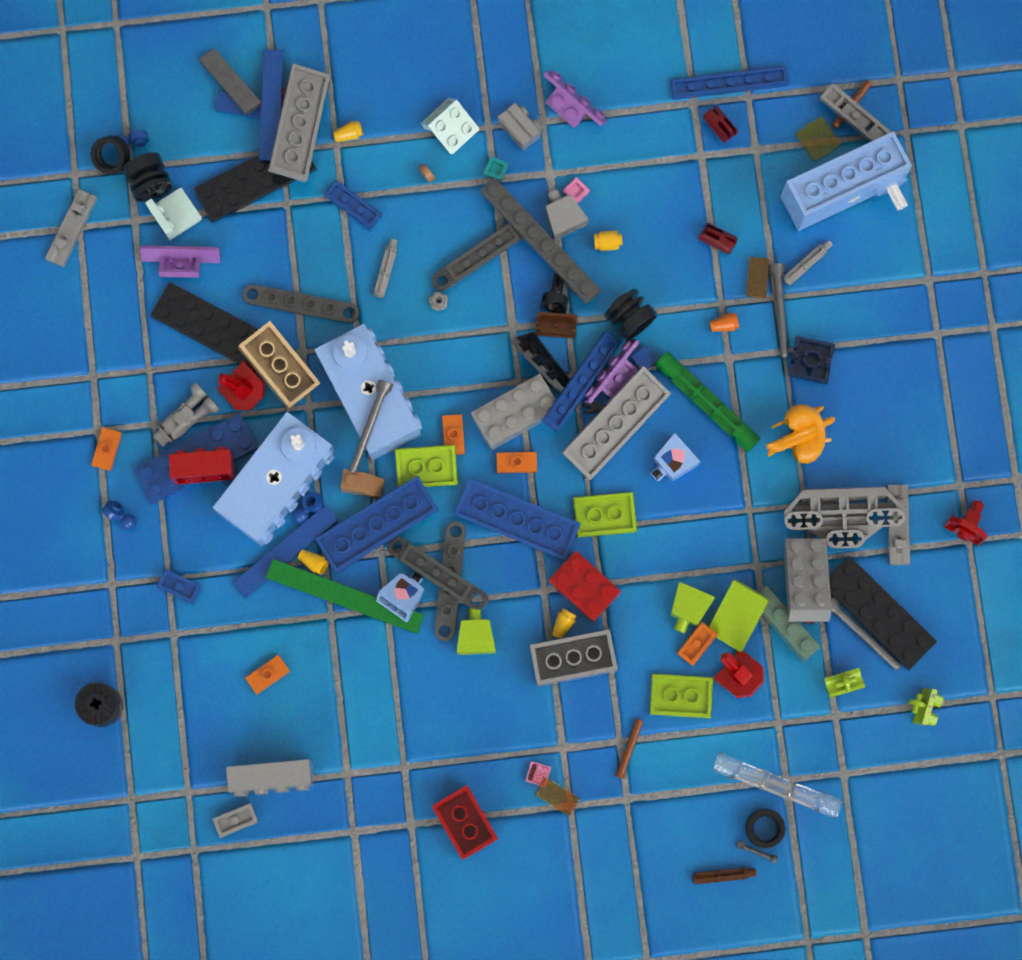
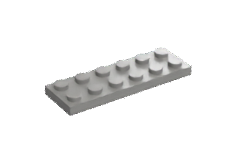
M292 64L269 163V172L302 182L307 181L330 78L329 74Z
M641 366L561 453L588 480H591L671 393L644 366Z

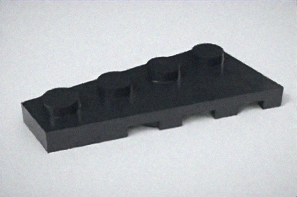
M531 332L514 338L511 343L560 394L570 379L537 335Z

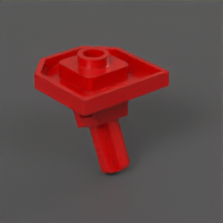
M243 361L230 375L226 373L219 375L218 383L221 385L217 390L235 410H252L265 397V382L246 361Z
M974 500L963 519L951 516L943 527L957 534L958 538L979 546L988 536L981 528L977 527L984 507L982 501Z
M737 651L734 656L729 652L721 654L720 661L725 666L713 679L736 698L751 697L764 683L763 666L744 651Z

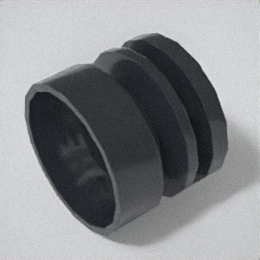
M153 152L140 155L131 159L122 167L126 181L131 184L130 190L137 202L158 198L167 193L173 186L167 171H163L165 166L159 153Z
M632 289L620 296L605 313L607 320L613 318L611 321L613 326L621 322L623 323L618 332L626 341L638 336L658 316V313L650 304L640 308L644 297H638L639 292L637 289Z
M100 682L90 683L78 692L75 699V710L78 717L85 723L96 727H108L116 723L121 717L123 699L120 693L111 686ZM96 700L102 702V704L99 705V709L93 707V705L96 704Z

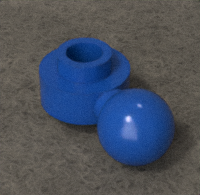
M145 130L133 131L129 133L128 137L117 135L127 145L131 144L138 148L145 146L149 142L148 132Z
M314 491L306 493L302 500L303 508H299L293 513L294 521L298 524H303L309 519V512H318L323 506V497Z
M108 501L102 510L107 518L114 521L120 520L121 526L125 530H132L136 527V518L131 514L125 515L124 509L119 502Z

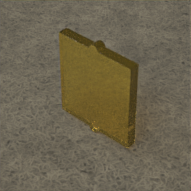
M820 117L811 124L807 123L806 127L795 133L814 162L824 155H829L830 151L841 145L823 117Z

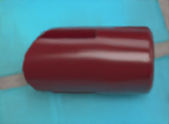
M714 106V109L708 110L702 118L724 144L738 134L739 131L718 106Z
M708 222L702 230V234L698 237V240L726 254L732 252L731 249H734L738 240L736 236Z

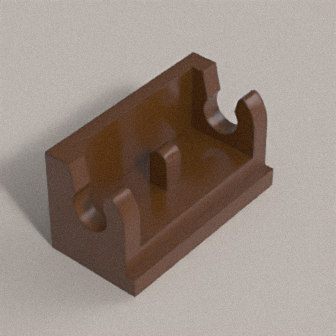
M537 312L536 335L575 339L577 315Z

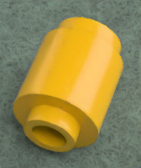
M617 230L600 231L599 234H594L595 250H619V246L623 245L622 234H618Z

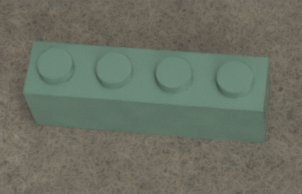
M765 586L759 593L769 598L770 601L762 617L797 657L804 662L820 646L799 622H788L787 608L768 586Z

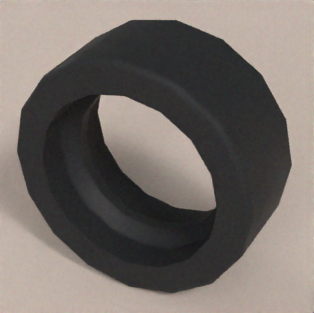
M110 135L99 138L91 148L92 163L102 173L112 174L120 172L122 167L130 161L131 153L129 146L118 136ZM107 143L115 145L119 151V162L115 166L107 165L102 158V148Z
M762 809L750 815L746 822L745 830L752 844L760 848H771L782 841L786 828L780 814L774 810ZM760 817H770L777 824V834L769 841L760 840L754 834V823Z

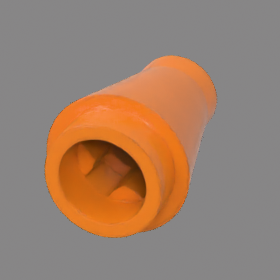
M729 312L710 321L712 332L735 331V329L740 328L737 313L731 314Z

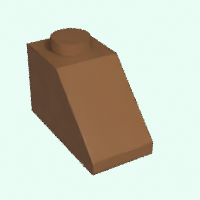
M344 469L340 489L342 493L380 499L382 498L385 479L359 471L351 473L349 470Z

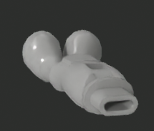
M196 382L191 386L192 395L185 403L182 402L177 410L166 417L158 427L159 430L153 435L162 447L169 441L172 443L180 438L191 426L200 422V419L209 413L215 414L220 410ZM204 400L203 404L194 412L192 409Z

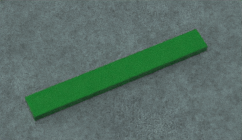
M275 559L272 560L266 575V579L415 634H418L424 618V614L414 611L410 620L405 622L376 602L377 597Z

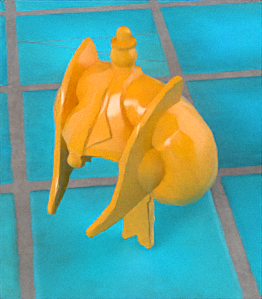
M806 404L792 406L785 413V419L771 427L775 428L786 423L794 432L766 444L767 449H770L767 456L770 457L776 452L790 448L793 449V456L799 463H812L821 455L825 443L832 441L831 438H826L825 428L833 424L835 417L830 416L823 420L819 412L823 410L824 406L810 407Z

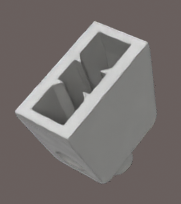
M553 190L547 194L551 203L545 206V212L554 241L588 225L587 216L571 195L562 198L558 190Z

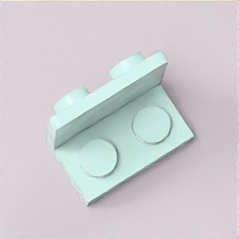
M453 98L445 100L421 122V125L426 130L433 132L449 154L456 152L479 131V127L468 113Z
M182 188L177 189L156 204L152 199L145 202L169 240L177 237L202 220V217Z

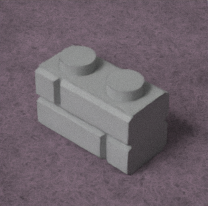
M514 103L498 116V123L524 151L541 137V126L536 120H530L527 110L522 105L519 107Z

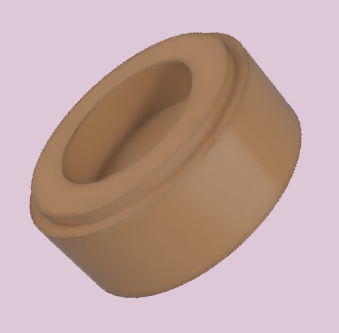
M424 163L419 166L418 169L429 182L436 179Z

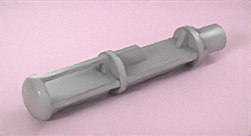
M390 239L389 245L385 248L373 295L377 298H384L397 253L396 246L398 241L395 239Z
M827 240L823 244L818 245L783 276L784 282L787 285H792L793 282L827 254V250L833 246L832 243Z

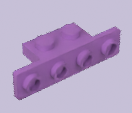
M546 71L543 74L545 78L557 87L545 103L573 128L579 125L586 114L600 126L608 122L604 118L605 114L599 109H594L586 97L578 95L576 88L569 83L566 84L558 72Z
M140 246L143 262H160L159 277L199 278L201 263H220L221 261L219 247Z
M637 339L627 340L622 345L620 354L618 356L615 355L610 360L608 369L598 375L597 383L586 392L583 399L585 403L591 404L601 391L611 399L638 370L627 360L628 356L639 344Z

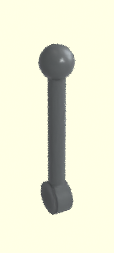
M742 841L737 844V848L740 850L745 849L769 859L772 863L778 861L776 855L771 856L745 845Z

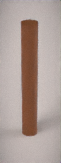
M866 80L852 99L859 103L872 86V83ZM838 116L832 123V127L838 130L844 120Z
M635 720L616 773L618 778H624L644 722L642 720Z

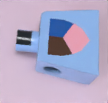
M673 434L654 457L653 461L658 467L650 474L657 482L664 476L674 481L696 468L700 464V460L676 434Z
M416 572L410 578L400 573L378 592L376 602L405 622H408L422 597L424 588L420 586V583L423 581V577Z

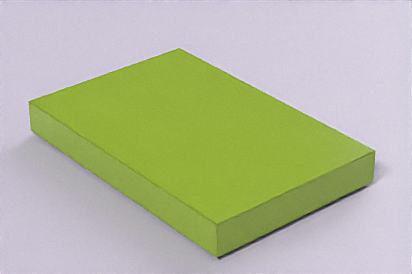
M455 444L395 449L398 487L416 476H419L425 487L458 485Z
M633 492L573 497L575 521L581 523L577 532V538L637 532Z
M734 579L709 627L718 633L717 639L742 652L770 599Z
M652 674L650 715L711 719L713 677Z

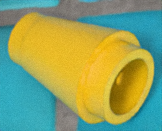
M353 120L333 131L337 143L360 139V136L364 135L360 122H354Z
M305 549L299 553L297 558L310 571L319 575L325 572L329 564L326 557L306 551Z
M562 608L561 612L557 614L551 634L559 639H563L576 622L575 618L577 615Z

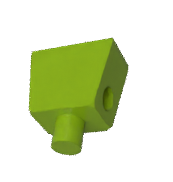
M679 582L671 610V616L678 619L674 630L685 634L689 624L697 626L715 597Z
M469 609V620H462L460 623L457 655L496 654L490 620H481V610Z

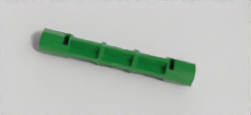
M669 351L657 361L655 367L667 378L671 377V382L731 438L734 436L736 438L734 441L747 453L760 441L761 437Z

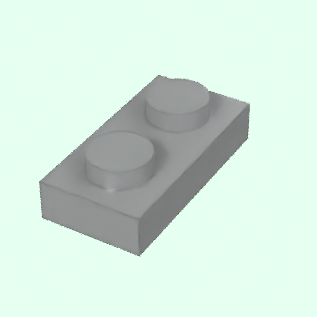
M252 803L213 818L220 838L259 823Z

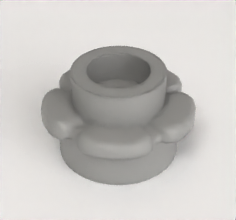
M435 292L429 298V304L433 310H444L448 305L447 295L441 292Z

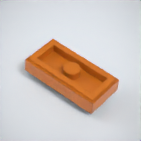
M462 414L442 416L444 445L455 444L456 455H465Z
M102 427L92 460V467L112 471L122 432Z
M537 452L497 453V474L537 473Z
M701 622L677 654L694 666L717 637L718 633L704 622Z
M277 655L245 679L256 695H258L291 671L281 657Z

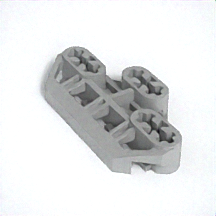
M885 486L802 489L784 511V521L789 529H807L819 538L826 539L828 546L831 548H858L863 545L866 539L882 527H894L903 524L905 521V506ZM867 496L868 507L866 503H850L849 507V497L850 500L866 499ZM888 496L893 501L879 502L878 506V499H885ZM839 497V508L838 504H822L821 508L820 498L822 501L838 500ZM810 498V505H796L800 499L802 501H809ZM883 511H887V516H892L895 511L898 512V515H901L896 521H894L893 517H887L888 522H884V517H878L877 521L869 518L873 516V512H877L878 516H884ZM806 513L805 518H811L812 514H816V518H820L816 523H812V520H805L806 525H802L803 520H797L796 524H792V521L788 520L791 519L792 515H795L797 519H802V514ZM843 532H847V537H853V533H857L861 537L858 538V542H854L853 538H847V543H844V538L838 539L836 543L833 542V539H829L833 537V534H837V537H844Z

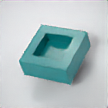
M491 156L483 175L491 179L496 178L501 183L509 163Z

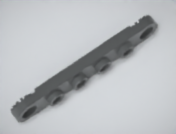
M508 223L436 272L432 277L434 288L438 291L450 289L521 241L523 237ZM444 276L448 281L446 285L439 286L436 282L437 278Z
M248 285L243 290V298L249 305L348 324L356 322L359 318L358 307L353 303L259 285ZM252 290L258 292V297L254 300H250L247 297L248 292ZM346 309H353L355 315L352 318H346L344 316Z
M455 521L451 522L446 528L442 564L461 576L466 529L462 523ZM452 527H459L462 530L459 537L451 536L450 530ZM439 587L435 635L440 641L447 642L455 635L459 599ZM443 626H448L451 629V633L447 637H442L439 634V630Z
M395 537L387 544L388 552L392 556L475 610H481L486 607L488 596L483 590L407 540ZM397 542L403 544L402 550L399 552H395L393 549L394 544ZM476 594L482 596V602L478 605L473 603V597Z

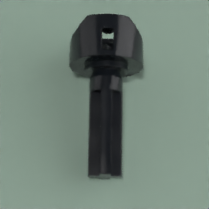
M554 273L551 292H545L542 295L540 309H547L551 313L566 314L568 298L562 294L564 281L556 273Z

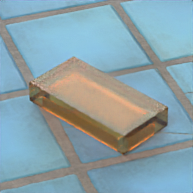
M749 257L746 297L766 299L769 269L768 258Z
M546 777L543 778L534 794L568 816L571 815L580 799Z

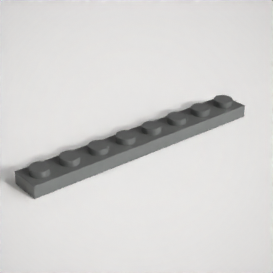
M496 178L480 190L481 194L585 305L601 293L599 287Z

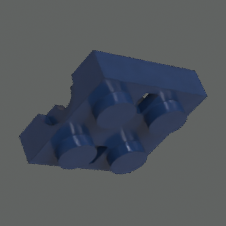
M796 336L788 376L827 384L835 344ZM816 345V350L811 349V346ZM807 369L812 370L811 376L806 375Z

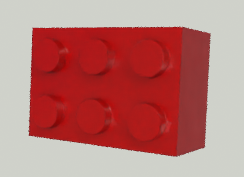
M216 447L214 451L195 449L192 453L178 450L174 451V454H169L170 479L176 485L228 481L236 478L235 457L227 447Z
M577 551L568 558L548 581L552 587L592 623L599 618L621 593L615 585Z
M467 785L432 805L434 812L462 860L498 840Z

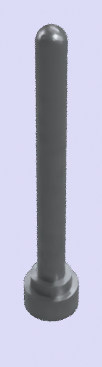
M776 263L769 265V274H772V278H774L780 355L782 358H787L788 345L782 286L785 264Z
M380 379L377 381V396L349 468L351 473L357 472L384 397L388 395V392L391 393L393 384Z
M833 596L831 598V614L837 615L894 670H899L901 668L900 663L840 608L839 601Z

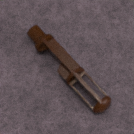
M743 867L694 872L692 880L695 885L746 880L748 877L756 876V868L747 869Z

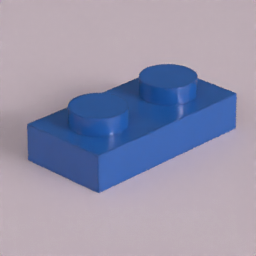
M165 569L156 586L194 605L202 589V586Z

